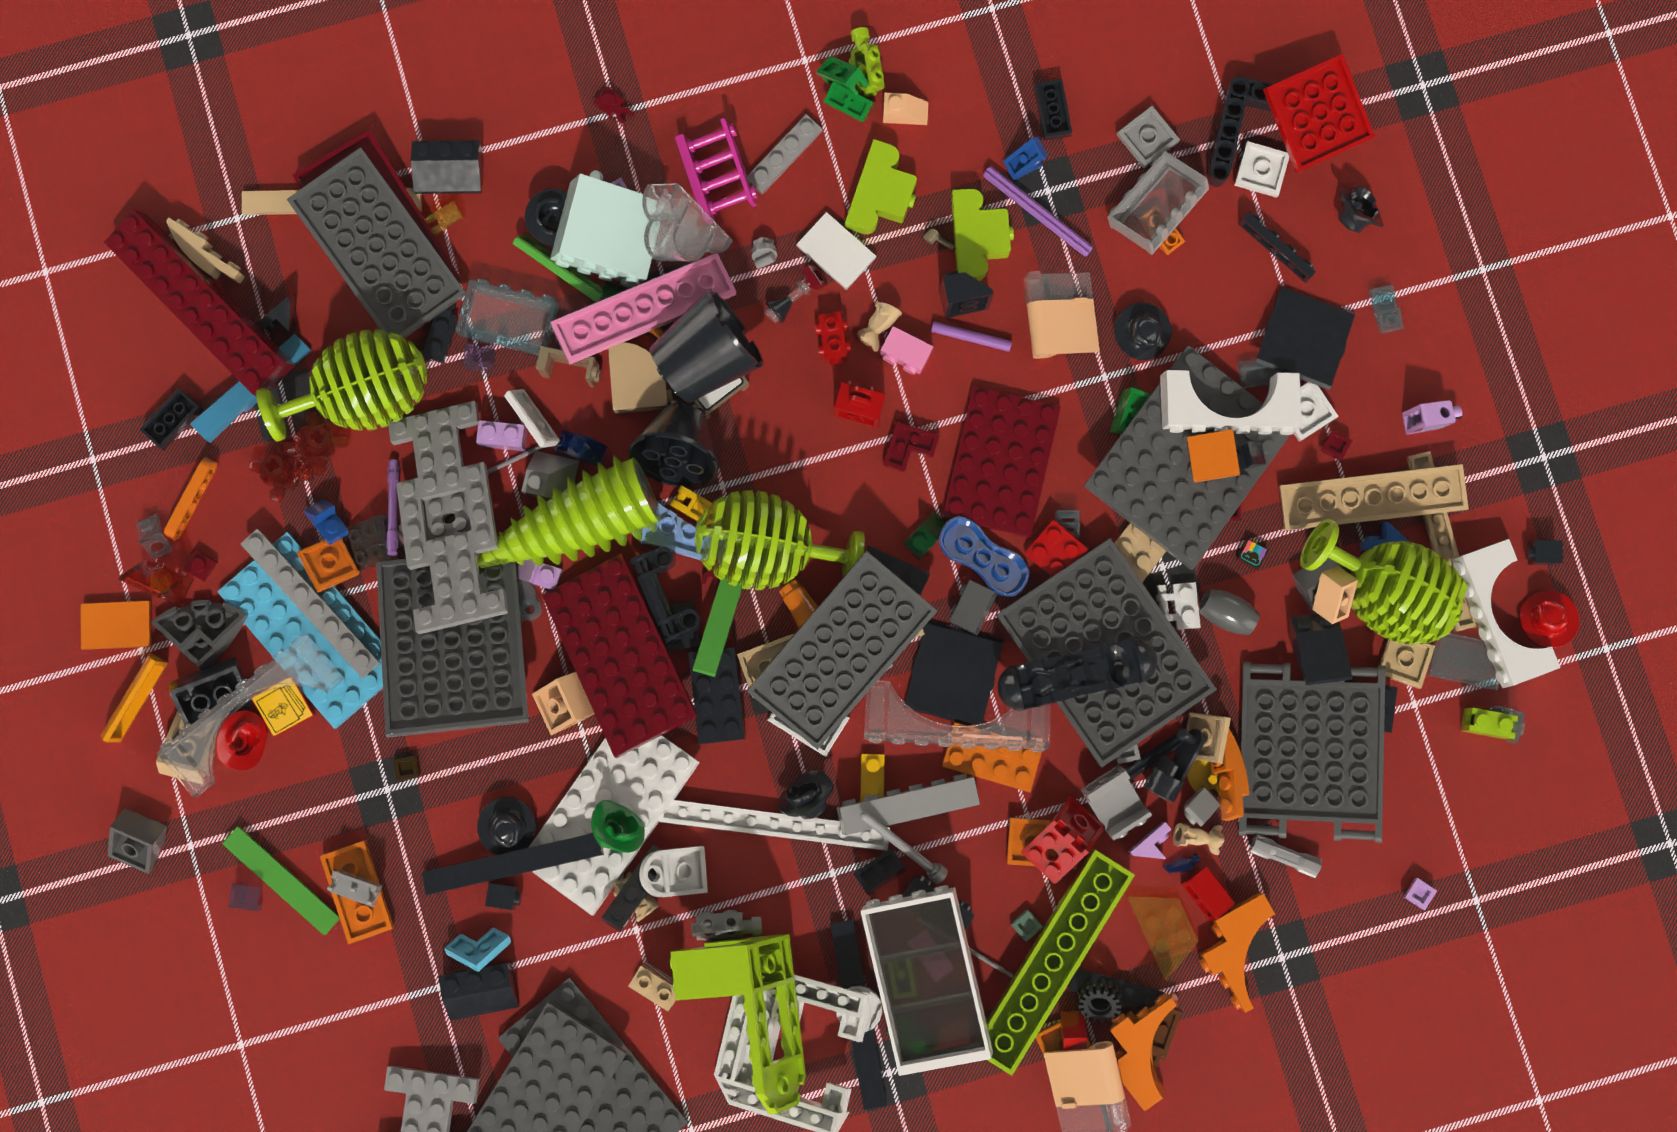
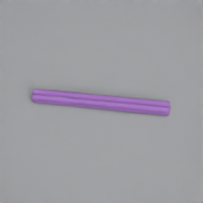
M992 166L987 168L983 175L984 178L1085 257L1092 251L1093 246Z

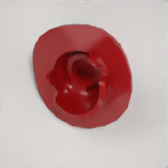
M1543 591L1530 596L1520 609L1519 620L1526 637L1539 647L1548 648L1552 646L1553 649L1563 647L1570 643L1579 629V614L1574 603L1560 592Z
M238 711L229 715L224 720L218 730L215 742L216 756L223 765L234 770L244 771L255 767L259 763L267 739L266 725L263 719L250 711Z

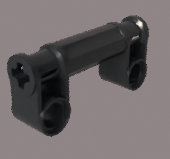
M662 546L632 558L630 563L636 569L638 574L637 580L656 626L661 629L664 644L673 643L684 636L698 631L702 626V619L699 614L693 609H686L674 615L658 578V574L674 567L676 557L669 548ZM667 553L670 555V560L667 563H659V557L662 554ZM690 615L695 616V624L686 626L685 619Z

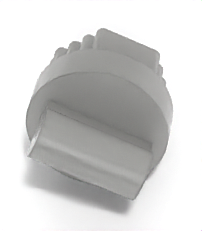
M761 237L753 241L751 253L757 269L776 261L777 250L772 239Z

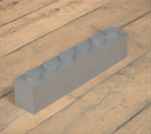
M966 774L953 776L954 781L945 782L944 779L931 781L932 786L923 787L922 784L909 786V791L900 792V789L890 790L886 792L887 796L879 798L878 794L864 796L865 801L857 803L855 799L842 801V806L836 807L842 835L873 829L861 820L860 814L864 811L868 812L884 826H889L980 805L974 777H967Z

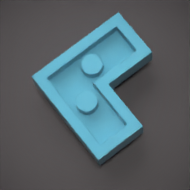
M493 927L477 942L460 934L444 949L448 956L479 972L511 943L509 935Z

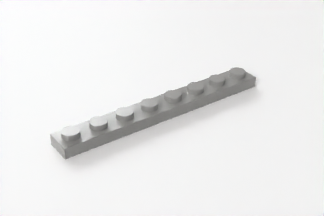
M256 529L241 543V546L361 678H365L381 663L261 530Z

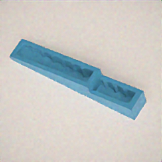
M296 334L292 335L278 347L295 366L311 351ZM239 381L191 422L190 425L206 441L211 443L242 412L247 413L257 403V398Z

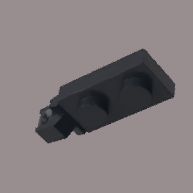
M455 303L433 318L422 352L424 359L441 364L445 363L458 323V316L454 314Z

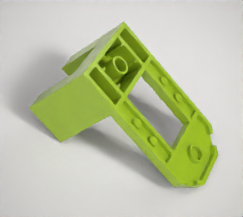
M789 934L717 940L704 943V947L680 949L670 952V967L673 971L674 980L672 987L676 1000L744 995L743 1008L747 1016L746 1033L750 1042L749 1059L752 1062L753 1068L752 1084L755 1087L756 1096L769 1114H778L799 1105L801 1096L798 1093L799 1085H804L806 1073ZM776 987L775 998L779 1005L778 1022L782 1031L781 1047L784 1050V1057L772 1062L764 991Z

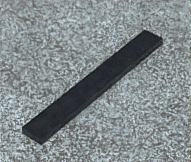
M593 833L434 869L422 872L425 894L431 895L604 855L603 847L597 843Z
M853 919L830 923L842 988L848 989L852 986H865ZM871 1029L864 1033L862 1042L851 1040L864 1110L887 1106L874 1032Z

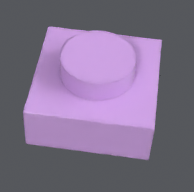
M1414 878L1403 897L1420 909L1426 910L1437 890L1419 878Z

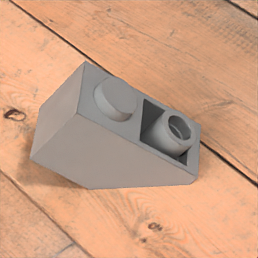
M1203 785L1184 802V815L1193 825L1197 822L1202 826L1221 805L1220 801Z

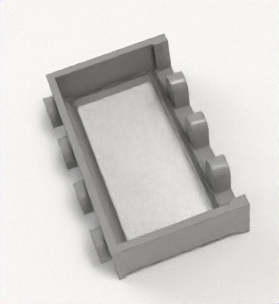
M1165 151L1153 161L1151 168L1139 177L1137 184L1132 190H1128L1119 205L1111 209L1107 217L1110 228L1115 229L1145 249L1150 255H1153L1209 190L1207 178Z

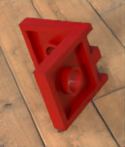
M1071 796L1066 800L1054 819L1023 848L1021 853L1051 882L1056 884L1090 852L1105 826L1079 801ZM1048 849L1055 850L1058 853V857L1051 856Z

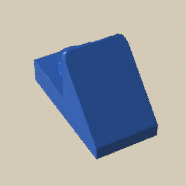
M1033 137L1003 162L1012 179L1016 180L1040 168L1043 165L1041 161L1049 155L1039 137Z
M322 499L303 510L329 546L349 534L348 529L335 514L334 504Z
M1385 521L1380 524L1381 540L1380 536H1368L1365 541L1359 543L1360 552H1364L1382 543L1408 540Z

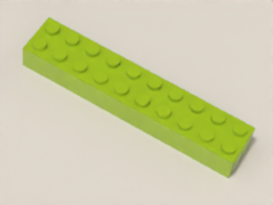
M1092 849L986 1020L993 1049L992 1058L987 1060L1011 1076L1135 876L1097 850ZM981 1030L973 1042L983 1041Z

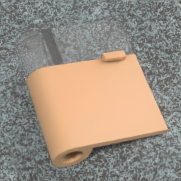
M1040 271L1028 272L1023 281L1033 358H1048L1056 354L1099 352L1090 273L1041 274Z
M1098 1042L1091 1045L1088 1049L1044 1052L1062 1132L1128 1131L1132 1123L1112 1042Z

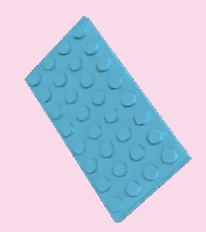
M286 532L273 545L315 590L297 555V551L303 548L290 533ZM255 560L217 591L227 604L238 608L248 616L244 624L289 676H294L301 691L334 729H337L383 689L380 638L335 586L318 594L381 662L365 678H361Z

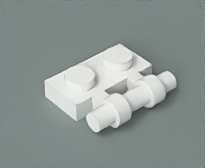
M1196 582L1173 584L1172 594H1167L1166 585L1157 586L1158 595H1156V602H1159V608L1169 622L1176 621V630L1201 628ZM1168 601L1174 602L1175 614H1169Z

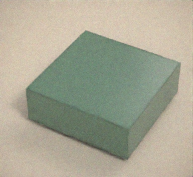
M1028 909L1010 924L1025 942L1043 928Z

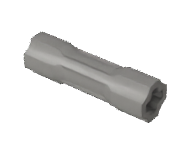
M1255 834L1250 844V853L1265 859H1273L1313 878H1316L1322 866V859L1277 844L1274 840L1259 834Z

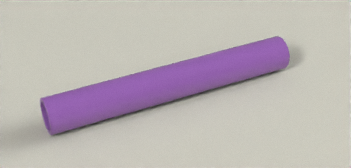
M936 321L933 322L931 330L933 333L1010 352L1012 341Z

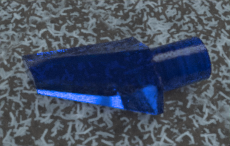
M1194 853L1188 859L1183 857L1163 866V869L1168 873L1194 871L1193 866L1201 859Z

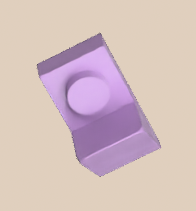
M525 560L524 565L516 564L517 579L550 590L558 586L563 571L560 568L545 563L542 566H538L532 560Z
M1161 822L1127 852L1132 856L1166 859L1154 844L1156 842L1158 844L1164 842L1169 837L1168 832L1171 828L1166 822Z

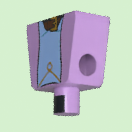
M1450 400L1425 403L1413 407L1402 413L1406 435L1441 429L1455 423V420L1462 418V409L1460 406H1452Z

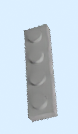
M806 114L747 176L750 185H754L755 189L763 195L823 132V129Z

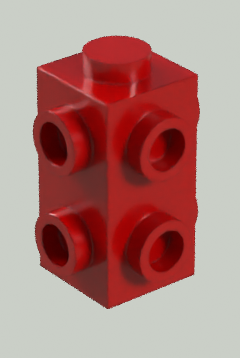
M841 311L818 315L819 322H815L816 336L821 335L822 343L818 344L819 356L824 357L825 363H830V365L843 364V361L847 360V353H851L849 339L845 340L844 331H848L846 318H841Z

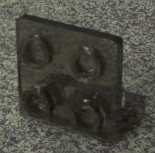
M398 514L397 555L387 554L388 515H377L347 528L355 563L359 571L375 566L376 562L406 559L403 533Z

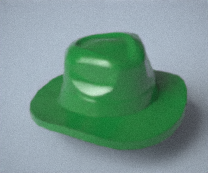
M602 800L595 806L591 827L599 846L624 853L636 851L641 847L645 837V829L640 818L632 810L610 800Z

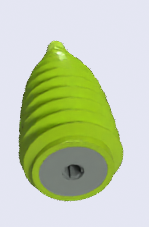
M613 455V467L606 469L598 462V473L592 477L582 469L583 481L578 484L567 477L568 488L563 492H560L552 485L553 497L546 501L538 494V507L533 511L524 505L525 515L519 521L511 518L512 525L503 533L499 531L500 535L497 536L499 549L479 553L477 558L478 567L506 565L511 562L524 565L525 560H532L536 565L542 566L544 557H548L553 563L559 565L562 554H566L572 561H577L580 549L588 556L593 557L595 545L597 544L603 550L609 552L612 539L625 546L627 534L629 533L636 539L641 540L643 528L648 527L652 532H656L657 522L661 521L660 511L651 486L640 464L635 458L621 462Z

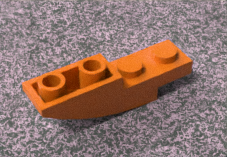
M1229 729L1222 764L1210 762L1211 773L1219 775L1222 820L1226 821L1244 816L1243 797L1250 795L1244 761L1238 744Z

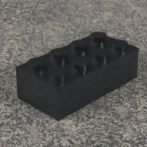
M734 647L724 648L715 677L693 671L698 652H689L694 708L698 715L696 717L698 744L746 740L736 649Z

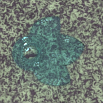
M519 580L518 593L521 623L524 620L534 621L541 615V604L536 600V591L533 586L526 581ZM529 606H534L535 608L532 614L527 613Z

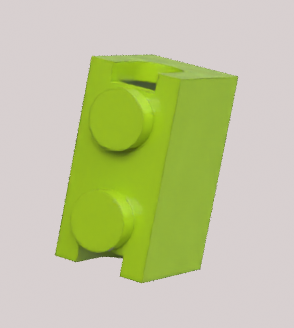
M1477 708L1464 709L1461 731L1501 739H1515L1516 733H1512L1511 730L1513 729V722L1518 721V716ZM1472 715H1475L1473 725H1470Z

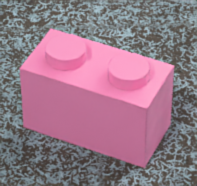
M893 326L881 348L880 355L883 356V360L894 365L896 362L902 365L903 370L910 374H921L933 351V346Z

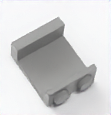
M1117 765L1080 789L1098 820L1105 826V832L1113 840L1124 837L1129 830L1135 826L1143 825L1152 816L1151 812L1144 807L1128 780L1130 779L1128 773L1120 765Z

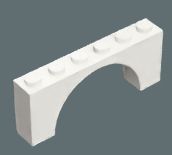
M1166 370L1160 375L1162 429H1170L1171 433H1180L1184 430H1192V433H1204L1206 430L1219 432L1233 429L1237 434H1248L1250 431H1258V434L1265 435L1271 434L1272 431H1280L1281 435H1291L1302 427L1299 373H1276L1270 378L1268 395L1261 408L1255 414L1243 418L1224 417L1207 408L1200 401L1192 387L1189 371Z
M1509 539L1452 560L1453 567L1459 572V575L1468 586L1465 597L1470 605V613L1476 620L1479 636L1485 643L1487 656L1493 663L1496 679L1502 688L1517 685L1560 668L1552 646L1542 649L1521 646L1509 639L1501 631L1494 619L1491 608V593L1494 582L1504 568L1517 561Z

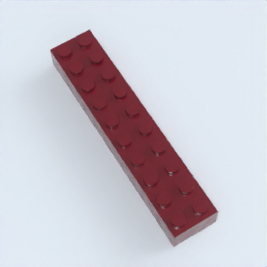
M132 209L104 241L118 258L252 395L256 396V391L261 388H266L272 392L295 366L146 213Z

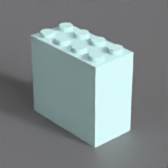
M579 174L570 182L550 260L556 261L555 264L565 268L573 266L578 268L577 271L580 273L590 274L592 272L598 274L602 280L612 281L614 279L620 281L622 286L633 288V286H637L647 280L666 202Z

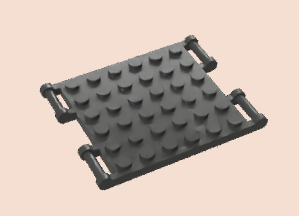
M1244 661L1241 755L1246 768L1250 795L1243 797L1244 816L1239 818V836L1259 834L1278 835L1279 838H1287V820L1334 822V841L1357 839L1375 840V843H1382L1385 666L1378 665V668L1350 667L1352 676L1378 677V683L1337 681L1306 686L1304 681H1290L1291 663L1284 662L1283 665L1251 664V661ZM1251 673L1283 674V680L1251 679ZM1247 818L1279 819V826L1247 825ZM1342 822L1375 824V831L1341 829Z

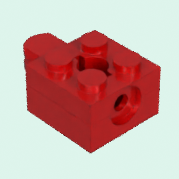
M854 381L841 382L834 406V416L878 428L886 394L876 387L862 388L859 383Z

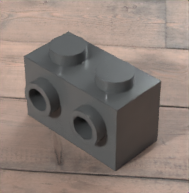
M969 580L968 584L963 585L959 593L961 599L958 605L955 604L952 607L949 617H951L950 622L978 635L997 594Z

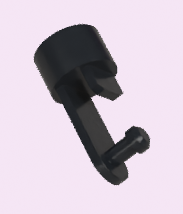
M1181 728L1178 730L1177 739L1183 742L1173 760L1165 756L1159 759L1144 783L1146 789L1167 801L1175 802L1185 783L1184 780L1205 742L1204 733L1198 729L1188 731Z

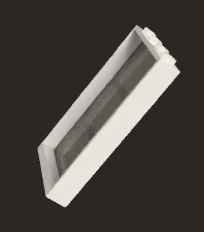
M948 885L936 887L935 891L928 893L925 890L915 891L911 893L912 896L908 897L894 895L889 897L888 901L880 902L879 899L870 900L861 909L899 1076L992 1058L993 1049L955 887L949 888Z

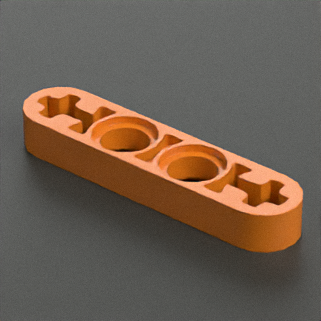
M205 457L199 463L165 527V536L174 541L180 538L217 469V462Z

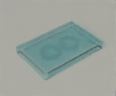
M1449 633V635L1434 641L1435 648L1431 657L1428 676L1498 690L1499 682L1496 679V671L1493 663L1487 656V648L1483 640Z

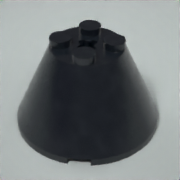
M678 400L672 401L671 405L665 407L631 442L628 450L629 459L635 458L647 477L666 485L675 487L682 485L690 488L691 484L701 483V486L709 484L717 477L719 463L705 416L706 411L699 407L694 408L685 405Z

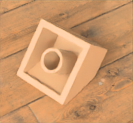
M576 672L557 678L532 694L550 735L556 734L595 714Z

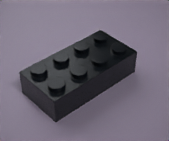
M1062 79L1035 83L1034 93L1043 141L1071 137L1072 128Z
M178 388L139 430L160 449L165 450L203 409L183 390Z

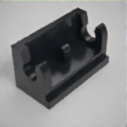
M891 848L855 872L854 876L866 894L870 896L907 870Z

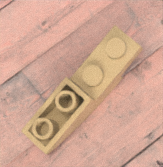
M170 218L167 219L166 222L171 234L190 260L216 280L223 273L241 284L245 278L239 272L241 268L231 261L227 264L221 261L222 256L211 250L213 246L207 242L208 237L198 230L195 233L188 230L190 226L180 219H177L176 222Z

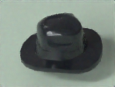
M1346 185L1341 186L1340 197L1343 205L1338 211V219L1348 230L1360 233L1370 224L1379 227L1384 226L1379 209L1375 205L1376 199L1366 187L1362 185L1354 188Z
M556 188L545 189L536 193L526 206L524 217L531 235L542 244L552 247L554 246L567 192Z
M1137 302L1126 307L1117 317L1114 326L1115 339L1121 350L1131 358L1150 360L1160 355L1169 344L1171 324L1164 312L1157 306Z
M807 771L796 778L780 795L778 807L787 816L813 819L827 809L826 801L834 790L833 783L821 771Z
M501 797L489 802L482 809L477 821V831L483 846L491 853L500 855L526 849L534 839L536 822L531 809L523 801L515 797Z

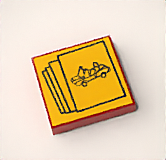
M293 675L250 697L273 737L315 715Z

